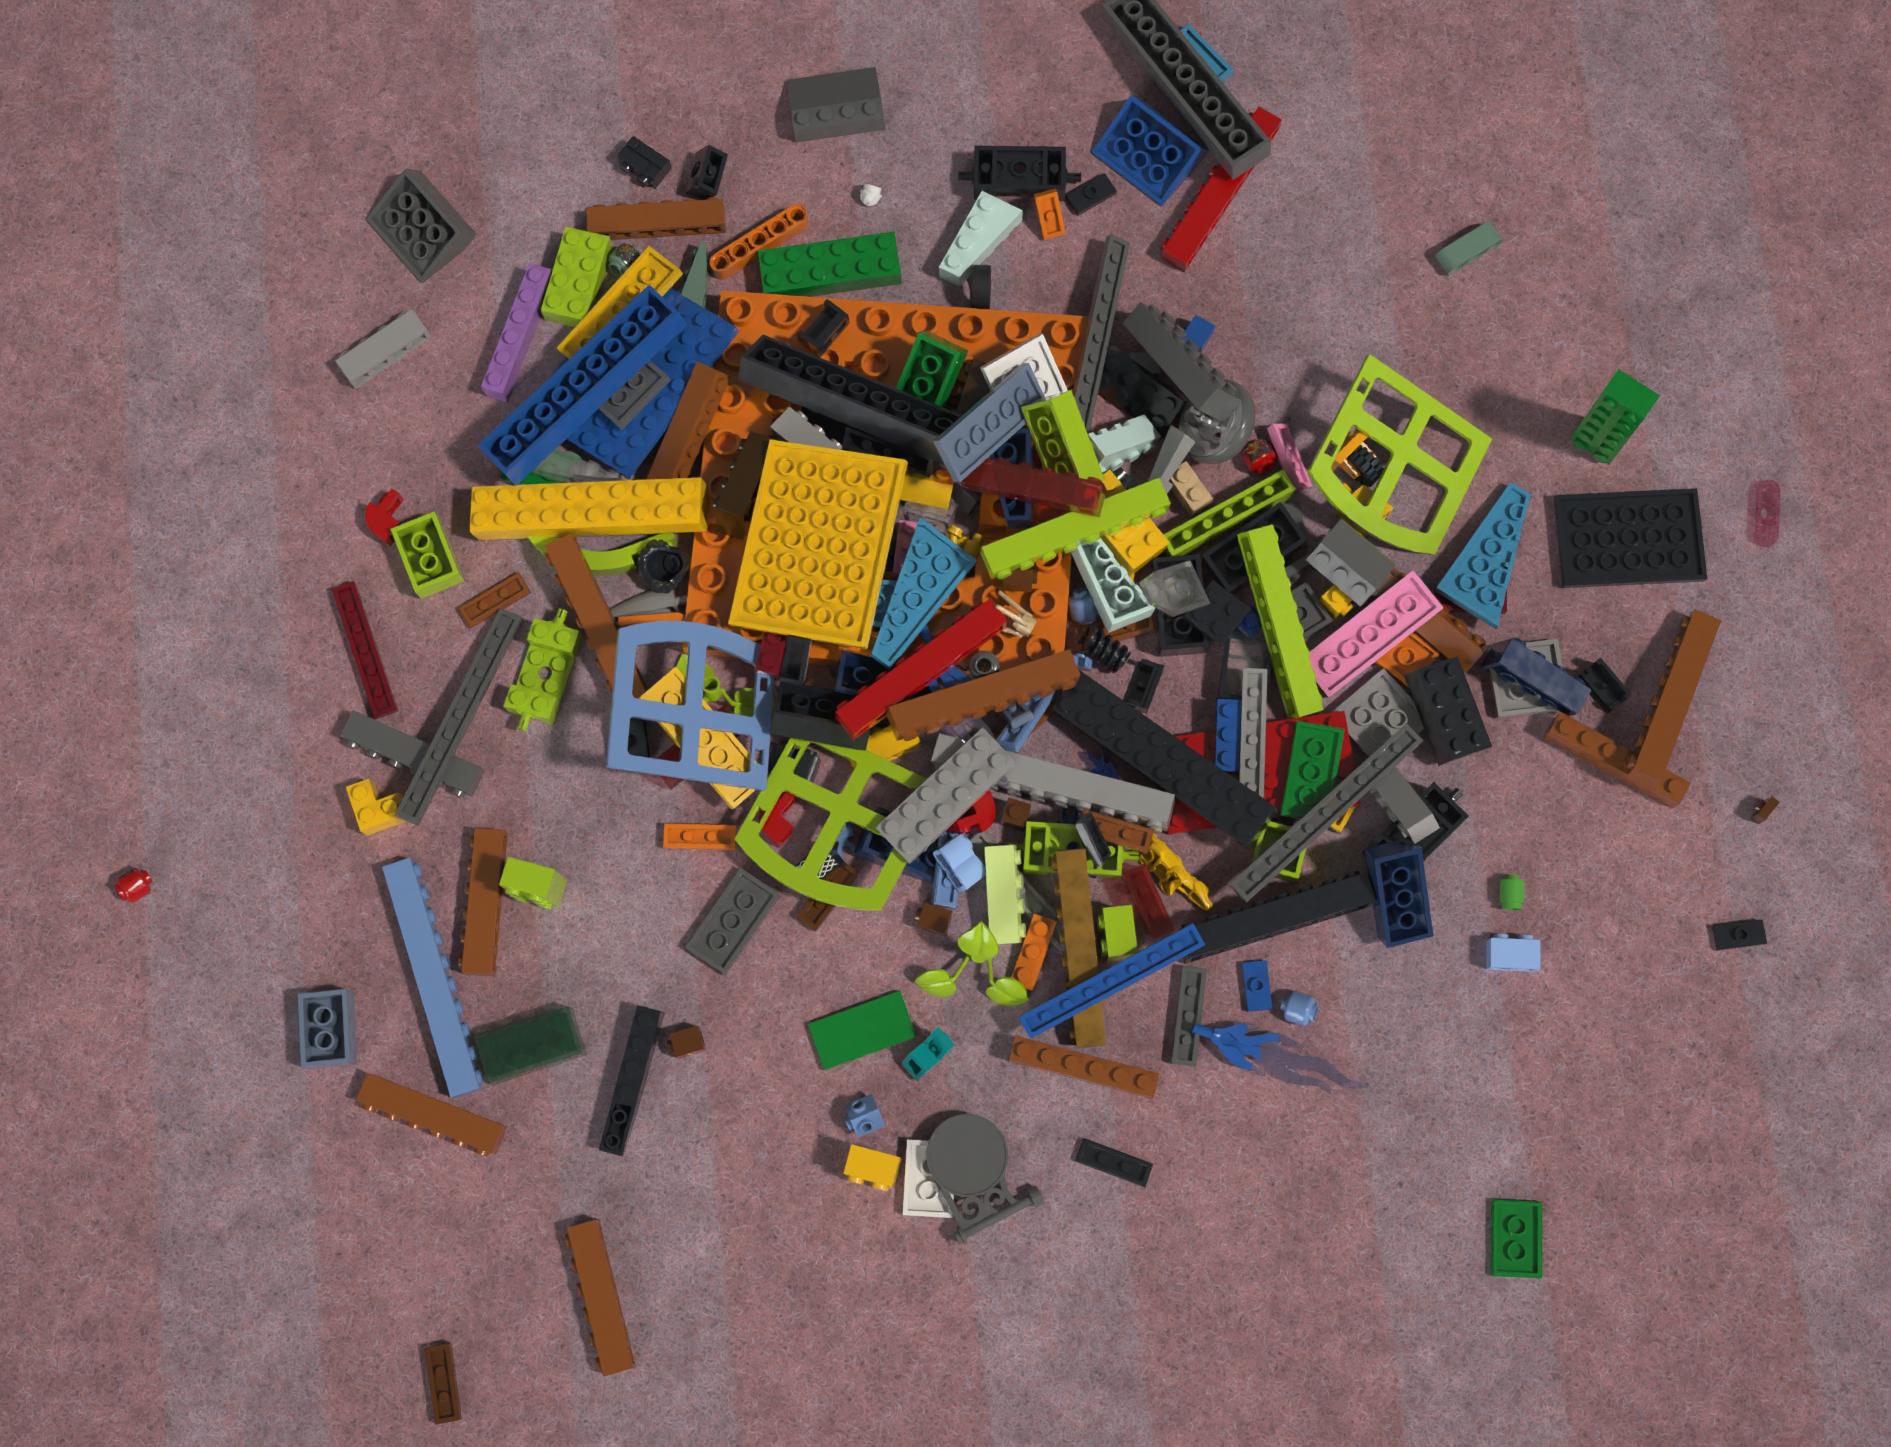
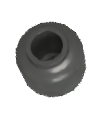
M979 651L970 658L969 673L973 679L1000 671L999 660L992 652Z

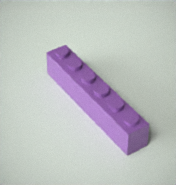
M529 263L481 385L486 396L508 403L542 315L541 308L552 274L551 269Z

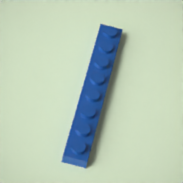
M1191 923L1025 1012L1018 1018L1031 1039L1205 946V943L1194 923Z

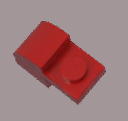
M393 488L381 497L378 506L369 502L365 512L368 527L380 540L390 547L395 541L391 529L402 525L392 515L404 501L400 493Z
M990 789L963 814V818L957 819L947 829V833L957 831L958 835L966 832L974 835L990 828L996 813Z
M789 792L781 793L762 828L764 834L778 847L795 831L794 826L783 817L797 801L796 796ZM761 809L759 811V823L765 814Z

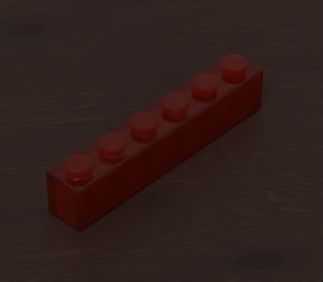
M996 458V460L986 459L966 478L958 482L962 489L1100 517L1107 492L1102 480L1095 477H1088L1087 479L1078 478L1077 474L1071 472L1059 474L1047 467H1042L1041 470L1034 469L1027 463L1010 464L1008 460L1003 458Z

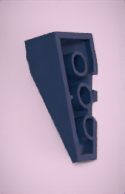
M880 806L874 811L884 817L892 813ZM864 828L853 854L883 867L894 847L886 838ZM929 846L910 864L907 862L902 874L933 884L936 858L933 851L936 848Z

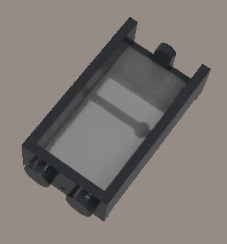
M1247 618L1246 621H1242L1224 643L1218 699L1242 700L1243 668L1267 669L1268 698L1271 657L1262 624L1256 623L1255 618Z

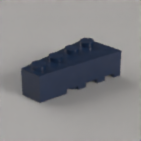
M1021 428L990 455L1009 529L1033 527L1034 441L1029 428Z
M1518 638L1494 643L1480 666L1486 672L1489 669L1500 674L1498 678L1506 683L1507 681L1518 683L1520 690L1526 694L1541 696L1539 700L1542 703L1568 716L1576 715L1580 712L1591 692V689L1585 686V682L1582 679L1571 677L1565 673L1566 670L1562 666L1550 663L1546 660L1545 655L1538 651L1530 650L1526 647V643Z

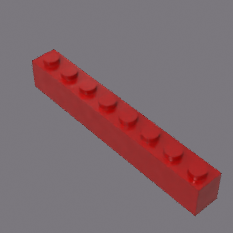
M1258 106L1254 113L1250 112L1249 115L1268 139L1272 141L1280 129L1282 119ZM1215 165L1208 176L1210 178L1208 183H1203L1196 194L1198 196L1196 201H1191L1184 212L1186 214L1184 219H1179L1172 230L1174 232L1172 237H1167L1160 248L1162 250L1161 259L1185 272L1255 166L1232 180L1221 165Z
M990 598L984 603L982 601L976 603L971 608L972 612L965 617L963 615L957 617L952 622L953 626L946 631L945 629L938 631L933 636L934 640L927 645L926 643L919 645L914 650L915 654L911 657L900 659L894 665L896 668L892 671L881 673L875 679L876 682L873 685L862 687L856 693L857 696L851 701L847 699L838 705L836 720L853 741L885 718L889 706L908 701L1006 628L1008 620L996 609Z

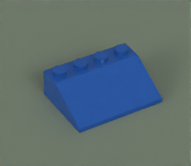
M1130 95L1092 153L1163 206L1195 170L1208 152V149L1141 98Z

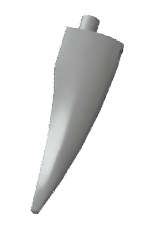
M651 590L625 601L610 610L616 623L619 622L618 617L681 613L679 606L687 604L688 595L676 597L675 590H671L667 594Z

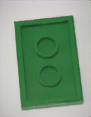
M1491 1199V1276L1542 1279L1543 1202Z

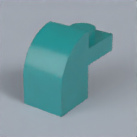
M938 1027L922 1044L910 1052L901 1064L918 1082L951 1052L955 1044Z

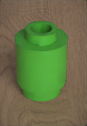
M1505 875V879L1500 880V904H1502L1503 910H1522V904H1525V880L1520 879V875Z

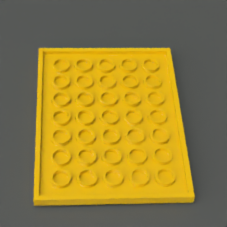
M770 439L728 624L734 627L867 649L908 462L905 459Z

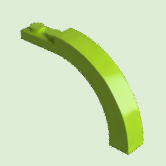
M661 533L618 550L601 552L581 550L594 576H610L637 570L634 561L638 560L641 549L645 548L652 539L657 541L662 539L669 546L673 547L678 543L674 533ZM528 537V539L544 555L547 553L545 545L559 539V537Z

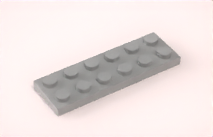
M982 727L888 815L876 829L910 864L1017 763Z

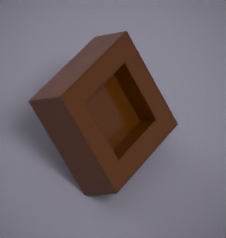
M1773 796L1765 801L1761 799L1752 809L1755 814L1751 819L1757 824L1764 822L1780 802Z

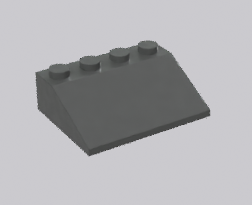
M876 67L787 80L796 143L885 130Z
M405 168L366 218L421 283H424L462 253L477 235L422 171Z

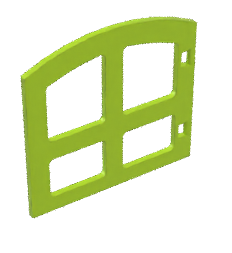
M1368 354L1307 472L1328 501L1346 519L1362 531L1396 548L1414 553L1435 555L1492 438L1374 356ZM1376 378L1415 405V409L1401 435L1362 408ZM1361 380L1367 383L1362 393L1357 391ZM1430 416L1439 420L1465 438L1469 443L1456 472L1417 446V442ZM1352 426L1391 452V456L1366 506H1363L1345 488L1331 469ZM1331 442L1335 445V448L1329 456L1325 454V451ZM1407 463L1445 489V494L1425 533L1398 526L1382 518V512Z
M790 738L767 779L766 790H761L737 833L735 841L763 871L800 894L838 907L882 911L907 864V861L895 848L892 849L872 888L851 887L819 879L818 874L847 822H852L884 837L876 827L886 817L857 803L873 773H879L913 790L921 786L927 778L869 751ZM810 743H815L857 764L841 794L833 793L794 774L798 762ZM794 745L800 748L795 759L788 757ZM783 792H789L830 812V816L800 868H796L783 859L759 836ZM758 809L765 812L760 823L752 821Z

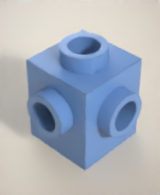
M872 1094L845 1105L848 1115L844 1116L849 1130L854 1129L858 1138L885 1127Z

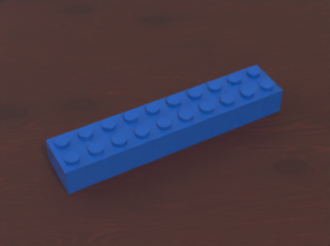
M648 285L477 446L517 486L687 326L686 322L666 299L652 286Z

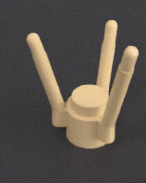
M999 590L998 595L1020 613L1016 615L1008 609L996 605V609L1015 620L1012 626L1016 630L1006 627L1001 632L1013 634L1019 638L1022 635L1028 637L1037 620L1032 618V614L1025 611L1009 596Z

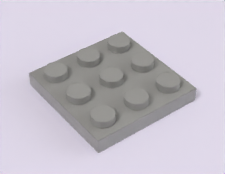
M1558 639L1525 642L1526 647L1530 650L1542 653L1546 656L1547 661L1563 667ZM1489 647V648L1485 651V652H1486V655L1488 654V652H1489V650H1490L1491 647ZM1489 669L1496 718L1557 711L1539 700L1541 696H1532L1522 692L1518 683L1510 681L1506 683L1498 678L1500 675L1498 672Z
M1384 668L1332 711H1345L1349 738L1367 758L1406 723L1417 734L1424 729L1414 701Z

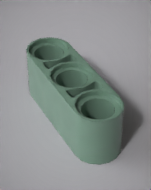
M1491 221L1441 249L1435 255V258L1448 275H1452V271L1462 269L1472 263V259L1475 258L1477 260L1492 251V247L1497 248L1504 239Z

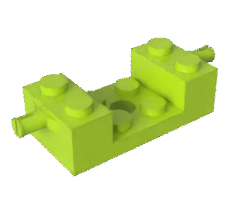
M558 608L554 621L534 618L527 637L530 646L517 684H511L504 703V707L508 712L521 716L517 727L521 731L527 732L530 719L554 725L583 640L579 630L564 625L568 613L564 609ZM543 668H550L552 670V675L549 679L543 680L539 677V673Z
M1027 821L1026 837L1023 844L1008 843V845H1017V850H1021L1024 860L1023 874L1048 875V872L1058 873V871H1053L1051 857L1056 856V851L1067 850V846L1070 843H1077L1080 848H1084L1081 837L1077 834L1075 824ZM1107 843L1111 855L1102 866L1095 867L1085 848L1088 875H1096L1097 879L1120 880L1124 860L1138 861L1139 859L1138 851H1125L1124 847Z

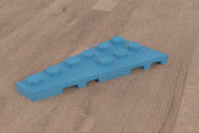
M1512 482L1509 483L1435 590L1438 594L1494 629H1497L1531 496L1529 492Z
M921 517L919 518L871 653V657L888 670H891L977 561Z

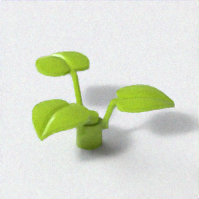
M682 654L677 668L686 678L688 656ZM705 663L703 699L705 702H715L720 696H723L731 706H735L734 714L752 717L754 689L744 688L738 690L734 696L735 702L732 701L727 695L726 690L721 689L720 681L714 676L711 666ZM774 699L772 703V710L775 708L776 701Z
M982 921L959 936L958 945L967 955L953 976L950 977L948 972L943 969H930L921 973L915 979L917 986L926 993L946 998L955 993L956 985L953 981L958 978L970 958L976 963H984L986 960L989 982L992 984L986 988V994L992 1001L1000 1005L1016 1006L1024 1004L1030 999L1026 988L1018 980L1011 977H1001L996 981L994 980L991 960L998 954L999 946L992 932Z

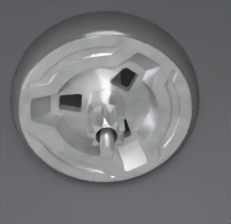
M1224 379L1226 383L1229 382L1237 388L1238 392L1236 394L1242 399V402L1225 422L1199 411L1189 399L1181 410L1178 430L1195 441L1188 455L1200 463L1220 464L1233 458L1247 444L1254 429L1255 405L1253 399L1242 385L1232 380ZM1219 432L1221 433L1220 439L1217 440L1215 434Z

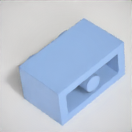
M1494 934L1493 938L1487 940L1486 970L1527 972L1540 970V940H1533L1532 935H1518V939L1508 938V934Z

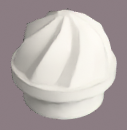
M864 183L863 189H860L861 201L866 206L877 204L879 199L882 198L880 194L882 188Z

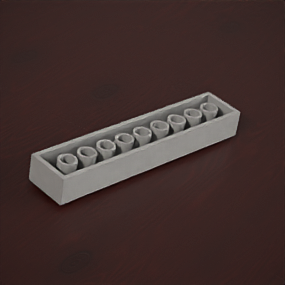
M939 733L931 760L935 770L937 771L967 740ZM1009 751L1006 752L1017 764L990 788L992 790H998V787L1007 789V793L1015 796H1021V794L1030 795V799L1038 802H1044L1045 800L1053 801L1055 806L1061 808H1068V806L1076 807L1080 813H1083V809L1133 824L1145 825L1150 829H1154L1156 833H1161L1162 830L1168 831L1175 805V794Z

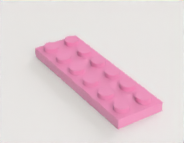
M1414 571L1406 575L1310 651L1309 659L1312 669L1316 674V682L1329 698L1443 609V606Z

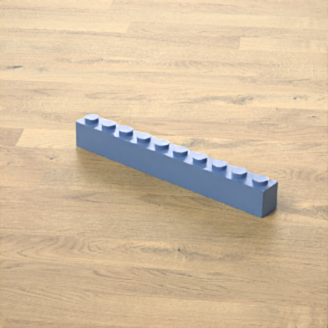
M409 857L383 866L386 882L450 1097L457 1099L483 1090L482 1083L485 1082V1077L482 1069H477L475 1060L478 1059V1054L475 1046H470L468 1039L471 1036L470 1027L467 1022H463L461 1013H464V1007L461 1000L456 999L454 990H457V984L454 977L449 976L447 968L450 967L448 955L446 953L443 954L440 946L444 944L441 932L439 930L436 931L434 926L437 918L434 909L428 906L427 899L430 898L427 886H422L420 877L423 876L421 865Z

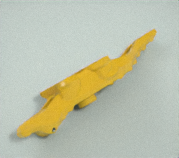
M1153 833L1148 853H1142L1139 857L1143 869L1147 872H1154L1160 880L1158 884L1164 894L1170 896L1178 889L1200 908L1210 911L1213 908V903L1208 898V886L1191 876L1183 866L1181 858L1174 854L1166 846V843L1159 840L1157 835Z

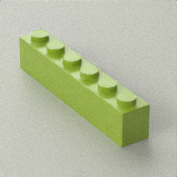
M1283 469L1163 534L1170 542L1163 552L1166 557L1188 555L1260 516L1279 502L1283 503L1291 499L1296 489Z

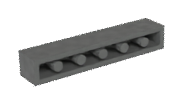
M354 710L340 734L346 740L345 745L356 750L359 747L367 749L366 754L378 760L381 756L389 759L387 763L398 769L401 766H405L410 769L408 773L414 776L430 744ZM454 755L439 787L443 788L445 784L452 788V793L463 798L465 794L473 796L485 771L480 766Z

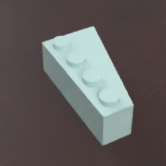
M981 191L939 266L940 278L960 287L972 275V265H980L1009 236V233L1022 222L1023 210Z
M1145 415L1127 420L1122 426L1120 423L1115 424L1110 430L1106 428L1101 429L1097 435L1094 432L1088 434L1102 474L1110 469L1112 471L1117 470L1126 461L1129 463L1133 462L1142 453L1145 455L1151 453L1157 447L1155 444L1161 437Z
M1102 539L1089 545L1087 542L1078 545V549L1071 552L1108 633L1152 615L1156 607L1151 601L1147 600L1141 588L1135 585L1127 575L1126 569L1120 566L1113 557L1114 554Z

